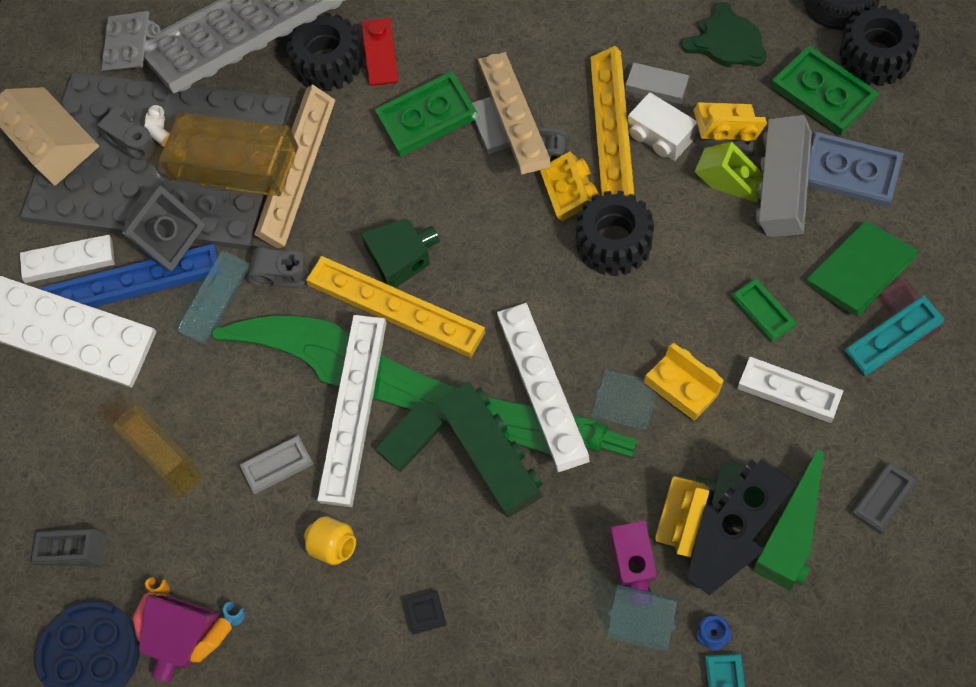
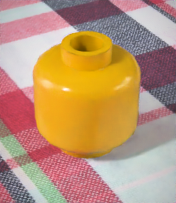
M328 516L318 518L307 527L304 534L305 548L308 555L330 565H338L348 560L355 550L356 538L351 526Z

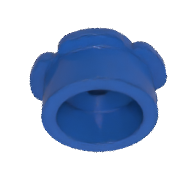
M707 616L699 622L697 638L702 645L706 644L711 650H719L723 648L724 644L730 642L732 632L724 618L720 616ZM711 630H716L717 635H711Z

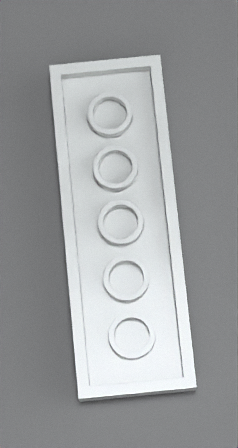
M0 276V343L130 388L133 387L157 331L154 328Z

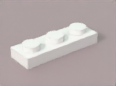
M110 235L20 253L21 274L25 283L115 265L113 243Z
M749 357L738 385L739 390L828 423H832L843 394L841 389L753 357Z

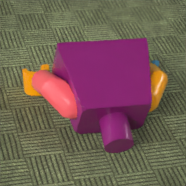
M150 577L145 582L148 593L143 595L132 620L137 640L140 642V653L156 659L151 677L156 680L171 682L176 666L185 668L204 660L222 643L231 631L232 626L239 625L244 620L245 612L244 608H242L237 615H229L234 604L233 602H227L223 607L224 617L219 618V612L169 596L170 587L165 579L162 580L160 587L154 589L156 580L154 577Z

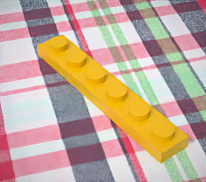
M613 46L590 57L602 196H604L606 191H611V194H617V191H624V196H629L630 193L634 195L622 58L621 51L616 46Z
M323 256L320 257L306 279L309 287L379 318H385L386 321L469 358L473 356L485 335V327Z

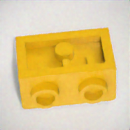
M698 102L693 109L701 139L756 140L767 124L765 117H755L752 104Z
M570 151L551 161L550 168L540 170L556 216L561 221L577 214L579 210H583V204L586 201L592 203V197L596 194L599 195L595 185L588 179L587 175L590 174V169L583 158L578 159Z
M672 343L668 347L665 357L645 375L643 383L695 421L717 398L724 380L716 371L695 359L689 351Z
M678 476L672 477L655 535L657 542L674 546L677 554L691 558L709 495V489L706 484Z

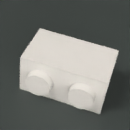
M650 92L628 115V132L631 137L638 142L647 143L661 157H669L676 161L696 138L697 121Z

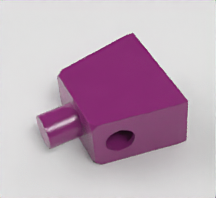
M645 520L611 527L607 540L619 589L629 588L632 606L652 603L653 599L649 583L654 582L657 578ZM628 563L638 564L641 572H631Z

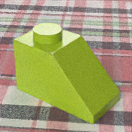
M732 141L704 148L695 173L712 189L757 203L760 199L758 186L760 182H763V173Z

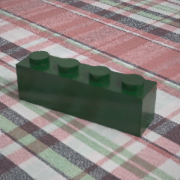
M469 381L436 402L508 518L543 497L538 489L543 483L533 468L527 471L523 466L521 460L525 458L524 453L516 441L509 444L503 434L508 429L498 413L492 417L486 408L491 402L481 387L475 390Z

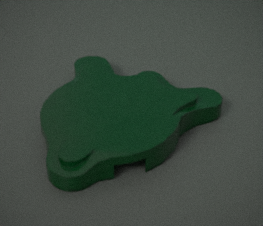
M720 2L715 6L713 17L699 22L698 28L703 35L687 37L682 43V50L685 53L706 55L713 62L725 67H731V64L743 63V66L759 67L766 62L767 58L759 29L749 20L736 15L732 11L731 6L726 2Z

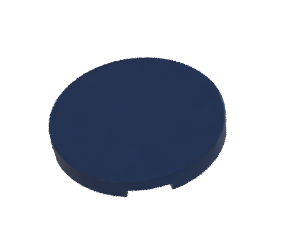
M86 601L74 604L64 609L65 612L60 614L46 630H43L36 646L35 668L38 678L44 687H124L135 672L140 656V642L137 640L134 624L131 619L114 605L100 601Z

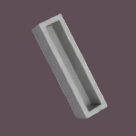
M805 115L769 119L768 132H764L763 135L766 153L765 157L761 158L763 182H760L758 186L761 206L756 209V221L758 226H762L766 236L778 237L804 234L812 131Z

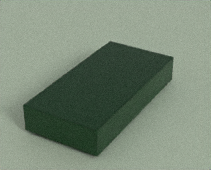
M419 401L381 442L376 450L401 472L440 431L445 423Z

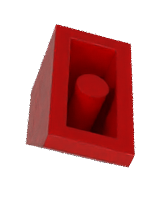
M391 18L362 21L370 86L398 83Z

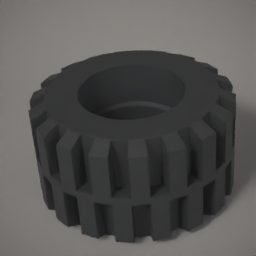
M870 6L867 11L864 9L859 10L857 15H853L846 25L839 50L841 65H846L845 70L849 73L853 72L854 76L858 79H865L867 85H871L872 81L877 82V86H884L885 81L893 84L897 78L900 80L904 78L906 72H909L920 42L919 30H916V23L909 21L910 16L906 13L900 14L899 9L893 8V10L887 9V6H881L880 8ZM869 42H879L889 48H879Z
M324 13L323 16H317L310 23H303L295 27L293 32L288 35L287 50L293 72L299 82L302 81L305 87L308 88L314 85L319 89L325 87L326 92L332 91L331 87L337 86V89L343 88V82L345 81L350 84L353 81L352 74L358 76L360 72L359 67H362L363 62L357 31L354 26H351V22L348 19L342 20L340 15L336 14L333 17L330 13ZM322 49H335L328 54H315L316 52Z
M606 191L602 197L598 194L593 196L592 203L586 201L583 204V210H579L576 221L577 252L580 251L579 257L582 262L587 260V267L591 270L596 266L599 267L598 273L605 275L606 270L612 271L611 276H618V271L623 270L625 275L631 273L632 266L636 270L640 268L642 260L646 261L652 249L654 220H652L651 210H646V203L640 200L637 202L635 195L630 193L629 196H624V191H617V194H611V191ZM619 226L626 229L630 235L623 239L612 240L603 237L599 231L605 227Z

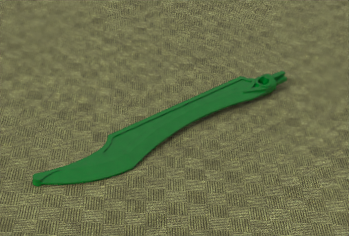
M268 316L236 322L221 328L218 327L212 332L213 337L217 341L259 345L292 355L309 364L316 371L322 383L337 388L340 387L350 334L333 322L301 316ZM381 354L373 399L409 411L421 401L443 422L449 423L436 402L458 388L424 376ZM488 397L491 404L486 406L492 417L498 413L508 429L503 434L509 443L516 441L518 446L551 456L532 406ZM572 414L586 449L596 453L604 449L633 458L638 443L637 439L608 431L607 424Z

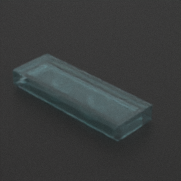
M222 250L178 326L177 331L198 343L206 345L247 274L250 264Z

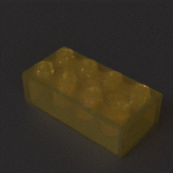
M179 112L159 162L170 180H176L180 177L183 180L200 183L201 186L206 184L217 187L225 186L226 189L281 196L299 147L290 127L286 125Z

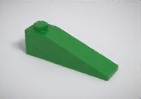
M817 449L753 570L791 591L795 582L800 585L803 584L811 566L805 563L811 552L824 452Z

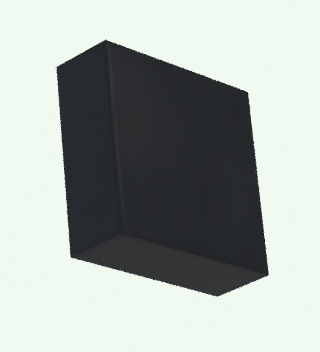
M438 590L404 599L413 635L446 626Z

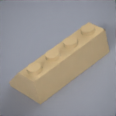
M44 87L5 89L0 93V128L54 186L99 147Z

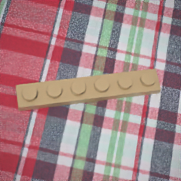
M506 52L479 58L478 62L482 76L521 175L550 168L549 154Z
M314 85L306 88L254 233L255 236L276 248H282L286 245L335 103V99Z

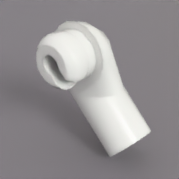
M153 105L149 107L148 113L145 116L144 127L149 130L152 139L161 146L167 147L173 141V136L164 129V109L161 106Z

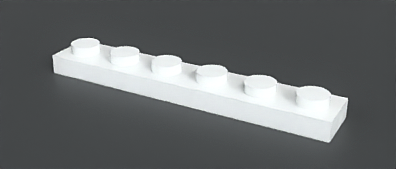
M527 303L497 312L505 339L557 471L561 472L590 462L589 454Z
M353 315L318 495V502L320 504L351 508L353 506L387 324L385 318Z

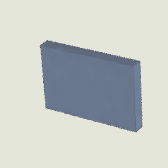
M815 131L810 150L808 186L890 207L904 153Z

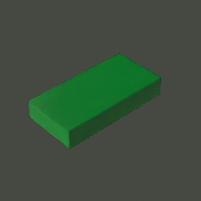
M757 278L731 295V299L770 343H773L796 327L797 322Z

